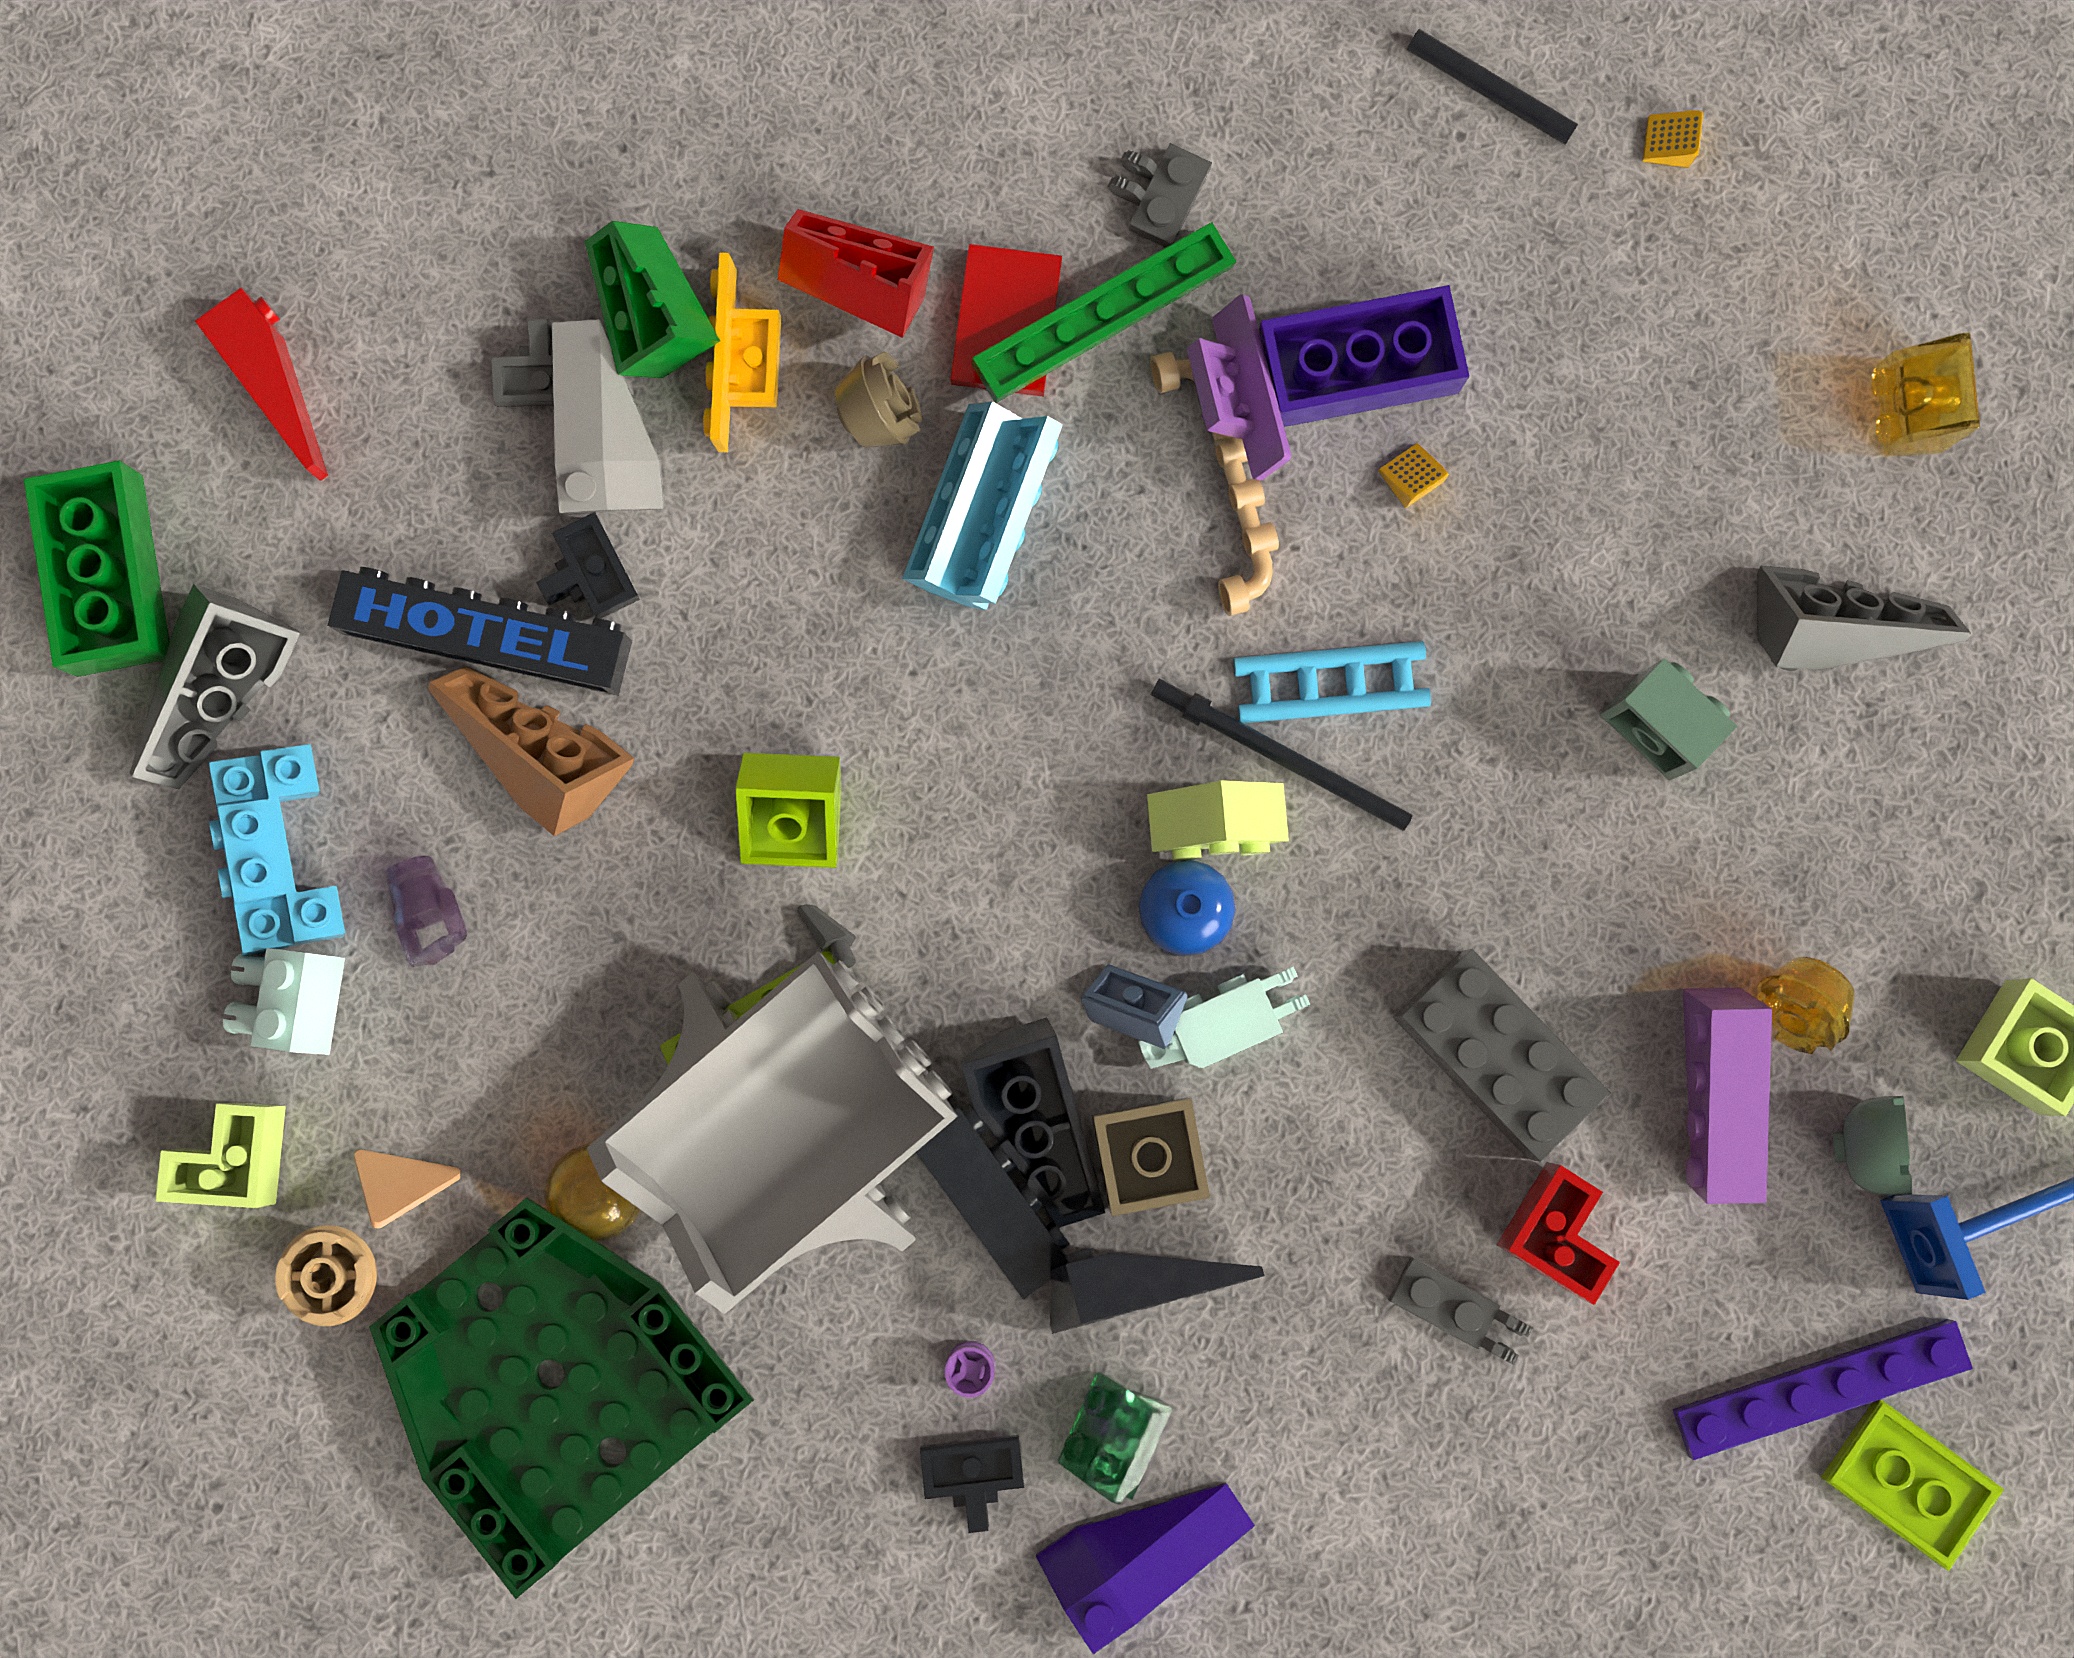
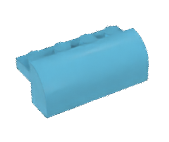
M994 402L968 404L902 579L929 593L971 608L987 610L989 603L996 604L998 596L1006 588L1008 582L1007 572L1014 553L1019 549L1024 540V527L1031 508L1037 503L1041 495V481L1048 463L1057 452V439L1063 424L1049 416L1021 418Z

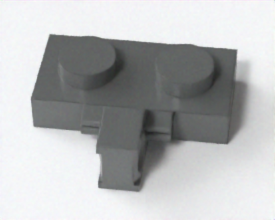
M548 319L528 320L529 346H519V356L491 357L493 402L495 406H554L552 322H549Z

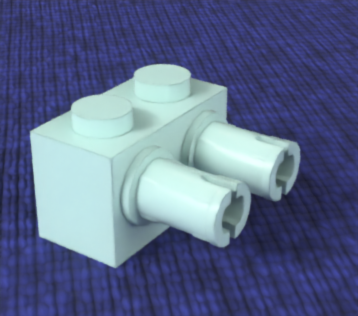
M266 948L265 957L242 956V954H239L233 960L232 966L244 967V972L231 970V979L238 985L260 986L257 1006L240 1002H232L227 1005L224 1014L234 1015L236 1020L223 1019L224 1029L233 1034L252 1035L251 1046L286 1052L330 1055L345 958Z

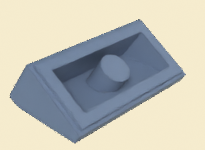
M1108 964L1084 992L1081 1000L1088 1018L1092 1022L1165 1049L1172 1039L1187 1000V994L1182 990Z

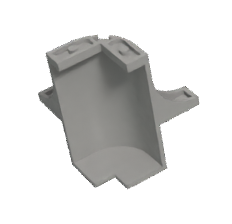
M819 951L740 1018L732 1010H728L727 1007L732 1004V1001L715 981L707 985L693 972L678 984L684 1007L683 1026L677 1048L667 1069L640 1103L586 1148L600 1180L663 1225L695 1294L724 1314L783 1265L815 1248L839 1241L867 1239L884 1242L896 1247L900 1251H904L917 1240L907 1223L912 1217L911 1213L894 1194L889 1198L885 1197L886 1194L879 1183L957 1117L947 1101V1098L952 1094L951 1090L936 1072L932 1070L928 1073L926 1067L932 1063L926 1053L915 1041L912 1040L908 1044L904 1042L905 1036L898 1026L887 1015L882 1016L881 1012L886 1009L882 1001L868 986L864 987L861 991L855 987L859 984L858 980L843 962L839 960L832 965Z

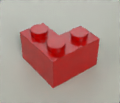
M1546 1162L1496 1245L1579 1299L1593 1305L1596 1304L1620 1264L1618 1260L1578 1235L1603 1191L1562 1165Z

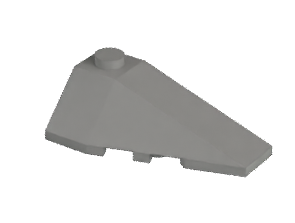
M598 319L552 322L554 447L559 513L580 515L592 514L594 512L611 513L664 509L661 461L655 447L651 443L642 421L643 418L633 400L624 376L617 374L609 338L602 321Z

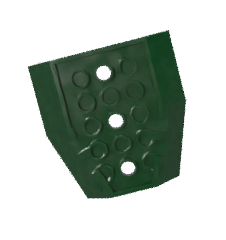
M528 1197L487 1229L489 1233L423 1288L408 1294L369 1326L422 1480L515 1599L552 1570L569 1552L709 1435L716 1433L755 1400L659 1280ZM485 1282L497 1284L503 1292L502 1304L496 1310L486 1309L479 1302L478 1292ZM544 1360H556L562 1365L565 1374L561 1385L550 1387L541 1381L539 1368ZM615 1437L624 1443L626 1457L623 1462L610 1464L602 1458L600 1445L604 1439Z

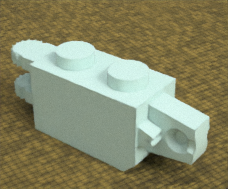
M1294 967L1261 981L1257 978L1247 982L1244 974L1217 985L1221 995L1205 1002L1202 1001L1200 994L1188 998L1172 1039L1165 1049L1144 1041L1138 1042L1149 1068L1152 1069L1185 1060L1186 1063L1195 1067L1204 1068L1283 1033L1278 1019L1310 1005L1307 995H1297L1286 1000L1284 1004L1272 1008L1265 991L1291 983L1294 978L1298 977Z

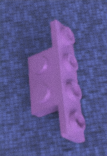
M1240 294L1212 319L1218 343L1198 338L1187 348L1207 431L1242 439L1251 476L1253 479L1262 481L1291 459V452L1251 299L1249 296Z

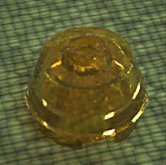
M1797 957L1758 983L1755 998L1772 1008V1026L1778 1030L1774 1038L1780 1043L1796 1051L1813 1054L1817 1047H1828L1831 1051L1837 1043L1847 1038L1850 1030L1855 991L1846 976L1835 967L1815 958Z

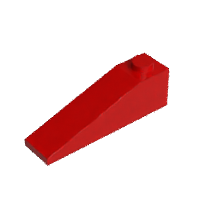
M241 287L196 319L195 322L304 468L318 480L322 481L328 476L285 339L274 326L281 319L262 296L254 300Z

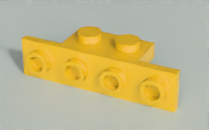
M719 253L718 269H712L710 277L712 298H717L716 315H710L709 321L720 342L715 344L714 362L708 361L706 365V386L708 391H712V407L705 408L703 428L705 437H710L717 451L728 453L730 407L777 408L781 314L779 310L735 309L737 269L729 253Z

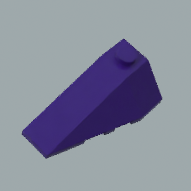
M1227 1483L1171 1498L1167 1502L1143 1509L1121 1513L1122 1515L1095 1523L1092 1521L1076 1526L1036 1554V1558L1063 1610L1092 1654H1095L1136 1625L1255 1526Z

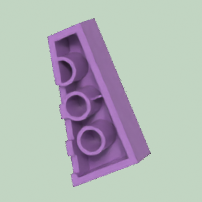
M1740 987L1683 989L1689 1109L1687 1130L1691 1149V1158H1688L1686 1162L1687 1183L1706 1204L1766 1203L1772 1008Z

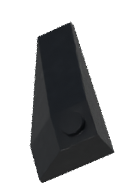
M1048 1018L1000 1031L960 1061L975 1112L982 1122L987 1125L1001 1148L1013 1161L1059 1228L1105 1214L1057 1035Z
M1088 1248L1064 1255L1066 1264L1051 1270L1050 1327L1052 1334L1133 1311L1144 1310L1178 1299L1264 1277L1265 1275L1262 1266L1114 1252L1096 1256L1094 1248Z

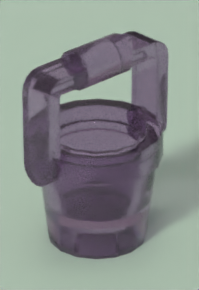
M430 856L409 858L392 865L385 871L393 908L392 919L408 964L411 967L435 965L455 951V947L465 941L467 929L455 895L451 889L447 888L433 858ZM444 921L448 935L440 937L422 949L416 930Z

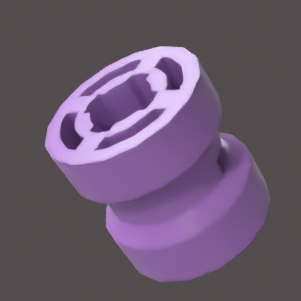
M965 1341L951 1350L945 1365V1378L948 1386L954 1393L962 1397L974 1398L989 1389L994 1379L995 1360L992 1352L984 1344L977 1341Z

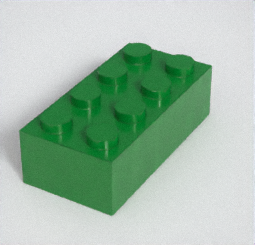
M119 460L23 479L52 666L76 677L163 661L170 640L143 475Z

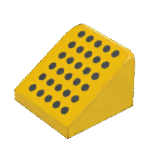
M1690 110L1649 115L1643 162L1689 168L1699 153L1703 111Z
M1418 443L1378 470L1405 509L1441 485L1449 476L1445 468Z

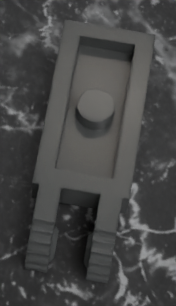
M1411 1256L1388 1299L1395 1305L1476 1349L1482 1347L1513 1365L1519 1357L1514 1352V1349L1485 1336L1493 1320L1495 1319L1503 1323L1508 1330L1519 1336L1525 1335L1529 1337L1533 1329L1530 1325L1500 1310L1501 1305Z

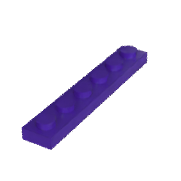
M1947 1319L1672 1410L1688 1457L1696 1460L1971 1370L1973 1367L1957 1321Z

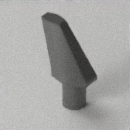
M810 904L800 905L797 912L818 942L821 951H830L835 963L840 960L848 968L852 967L856 961L850 946H852L856 939L855 935L817 906Z

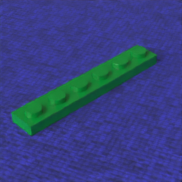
M1213 222L974 356L971 360V365L993 401L998 403L1232 269L1236 264V260Z

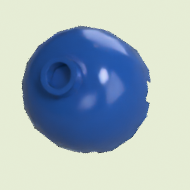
M1194 860L1170 862L1155 871L1143 887L1138 905L1141 924L1149 939L1165 952L1183 957L1203 954L1220 944L1232 927L1236 911L1233 891L1225 877L1209 864Z

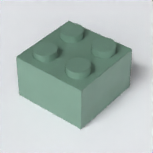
M1664 658L1638 674L1603 710L1600 716L1670 781L1698 769L1738 726L1728 718L1730 712L1722 702L1712 696L1706 697L1692 684L1694 679L1688 670L1676 662L1670 663Z

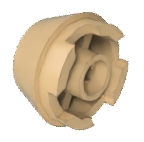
M334 1225L313 1227L296 1236L284 1250L275 1274V1285L280 1300H283L287 1308L296 1317L317 1326L339 1325L357 1316L369 1303L377 1281L375 1259L365 1241L354 1232Z

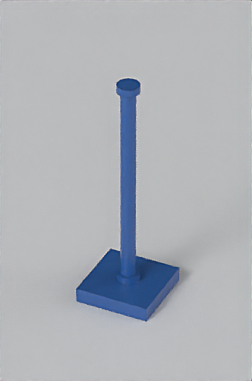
M2074 1177L1961 1223L1957 1221L1948 1196L1912 1194L1890 1196L1880 1200L1916 1293L1965 1300L1986 1293L1966 1243L2073 1200Z

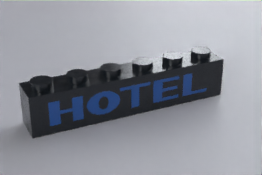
M360 567L359 573L341 571L327 626L342 635L619 696L632 640L624 632L620 631L621 625L599 618H593L592 625L574 621V614L554 608H546L545 615L527 611L528 604L509 598H500L498 604L481 601L482 594L459 587H453L452 594L435 591L436 585L434 583L414 577H407L405 584L388 580V573L369 567Z

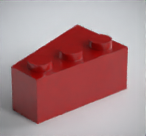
M797 209L784 227L777 280L903 338L925 298L934 246Z

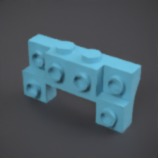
M311 744L260 751V755L209 762L218 820L209 821L213 850H224L227 868L217 869L222 898L232 896L242 956L266 953V948L282 949L344 937L345 929L337 886L296 892L280 802L317 797L319 795Z

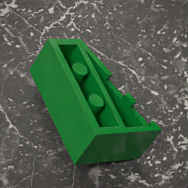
M611 221L584 241L618 375L662 379L720 342L658 227Z

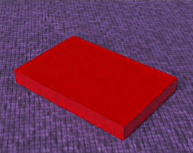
M969 244L951 371V385L986 389L971 365L972 358L1056 310L1062 265L1061 255ZM1047 375L1015 393L1044 397Z

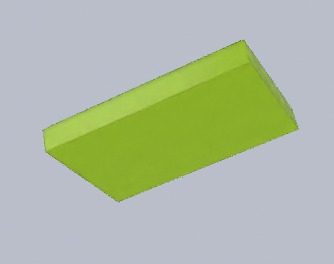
M1882 1399L1870 1404L1821 1476L1822 1480L1947 1571H1950L2004 1491L2001 1486Z

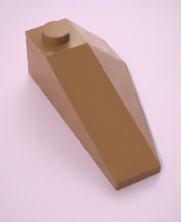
M467 666L429 682L428 690L518 806L553 836L588 819L633 765L634 757L600 730L585 724L581 731L558 721L560 711L548 705H545L542 710L531 708L517 701V690Z

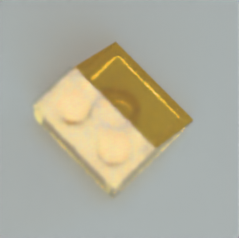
M1959 333L1893 351L1876 365L1872 374L1871 387L1874 396L1879 397L1880 415L1876 422V435L1878 441L1884 445L1885 457L1941 454L1980 428L1970 333Z

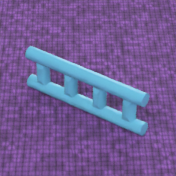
M1424 641L1233 658L1235 677L1250 675L1253 703L1238 705L1239 721L1242 723L1430 707V689H1414L1411 661L1425 660ZM1392 663L1395 691L1366 693L1363 665ZM1345 667L1347 695L1319 697L1316 669ZM1297 671L1300 699L1272 702L1269 674Z

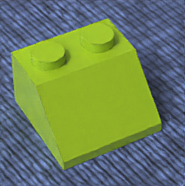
M743 752L736 784L741 864L837 868L841 804L840 757Z

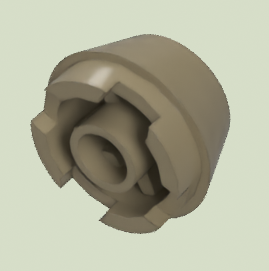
M882 352L872 358L867 355L863 356L835 386L839 419L846 431L851 433L857 442L865 448L907 444L910 436L921 431L917 423L923 421V416L912 386L906 388L901 379L893 373V370L897 369L899 364L887 352Z

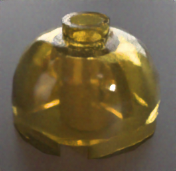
M589 1143L572 1148L556 1161L546 1179L544 1199L547 1210L598 1242L620 1235L635 1223L641 1210L600 1180L586 1149L592 1144Z

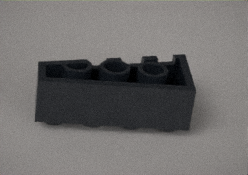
M952 1093L947 1098V1101L957 1117L917 1150L916 1153L1024 1300L1051 1280V1270L1066 1264L1064 1249L1070 1245V1242L1054 1220L1047 1225L1044 1223L1036 1211L1043 1206L1026 1181L1020 1186L1017 1185L1008 1172L1015 1167L998 1142L990 1147L981 1134V1131L987 1128L970 1103L962 1107Z

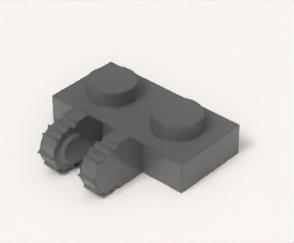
M1172 143L1169 144L1159 166L1151 158L1140 155L1138 152L1130 150L1124 152L1120 160L1123 167L1151 181L1145 191L1139 184L1116 175L1114 178H1111L1107 186L1114 195L1138 206L1130 222L1129 231L1163 247L1174 244L1211 170L1212 162Z

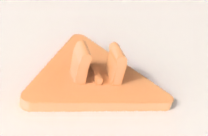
M358 1150L354 1154L371 1226L374 1228H382L460 1179V1169L457 1167L367 1150Z

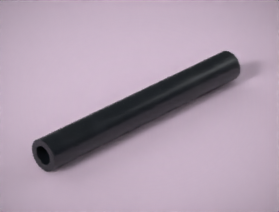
M1421 29L1417 30L1407 48L1409 52L1566 145L1578 126V123Z

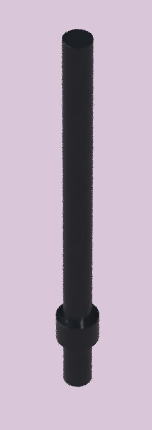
M1159 678L1150 694L1183 712L1182 718L1197 726L1203 723L1402 831H1405L1413 815L1210 706L1212 701L1196 692L1192 696Z

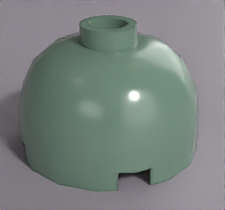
M1881 1096L1866 1099L1853 1106L1845 1116L1843 1133H1833L1835 1162H1846L1850 1178L1860 1188L1871 1193L1889 1196L1912 1195L1904 1097Z

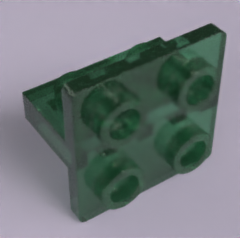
M1098 1372L1085 1396L1069 1436L1065 1440L1058 1463L1110 1502L1121 1504L1124 1497L1133 1500L1173 1407L1160 1399L1128 1389L1110 1376Z

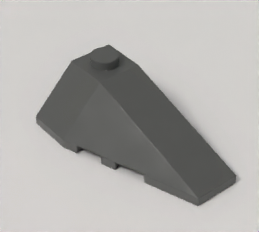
M1761 565L1757 572V640L1770 657L1772 663L1783 670H1824L1964 642L1968 640L1971 634L1969 629L1948 605L1896 592L1889 594L1887 600H1884L1874 593L1864 590L1861 583L1849 580L1846 581L1843 589L1818 583L1820 579L1819 573L1805 569Z
M193 584L173 629L130 775L179 790L217 748L216 737L234 718L240 722L250 711L246 704L265 684L271 688L281 677L300 632L237 598Z

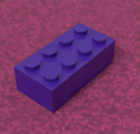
M1450 285L1261 320L1258 329L1284 427L1459 394L1470 377Z

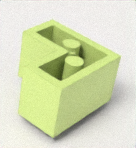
M1221 780L1147 794L1152 852H1172L1173 861L1202 858L1201 850L1208 848L1210 855L1239 852V847L1241 855L1264 854L1270 852L1269 844L1289 841L1283 783Z
M238 1102L216 1104L211 1150L181 1148L161 1151L156 1202L259 1208L276 1204L286 1106Z

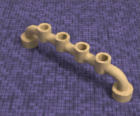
M1170 351L1150 357L1151 375L1159 393L1179 389L1180 378H1187L1195 382L1189 359L1175 360L1174 355ZM1212 432L1215 440L1216 458L1220 467L1224 469L1229 485V500L1233 510L1238 514L1242 527L1243 545L1247 555L1251 557L1254 566L1253 577L1245 583L1239 574L1220 579L1218 582L1222 606L1228 616H1233L1249 611V601L1262 595L1269 587L1273 575L1272 559L1269 552L1278 550L1279 541L1276 529L1271 522L1260 524L1255 507L1264 505V491L1260 480L1246 479L1242 463L1248 460L1243 440Z

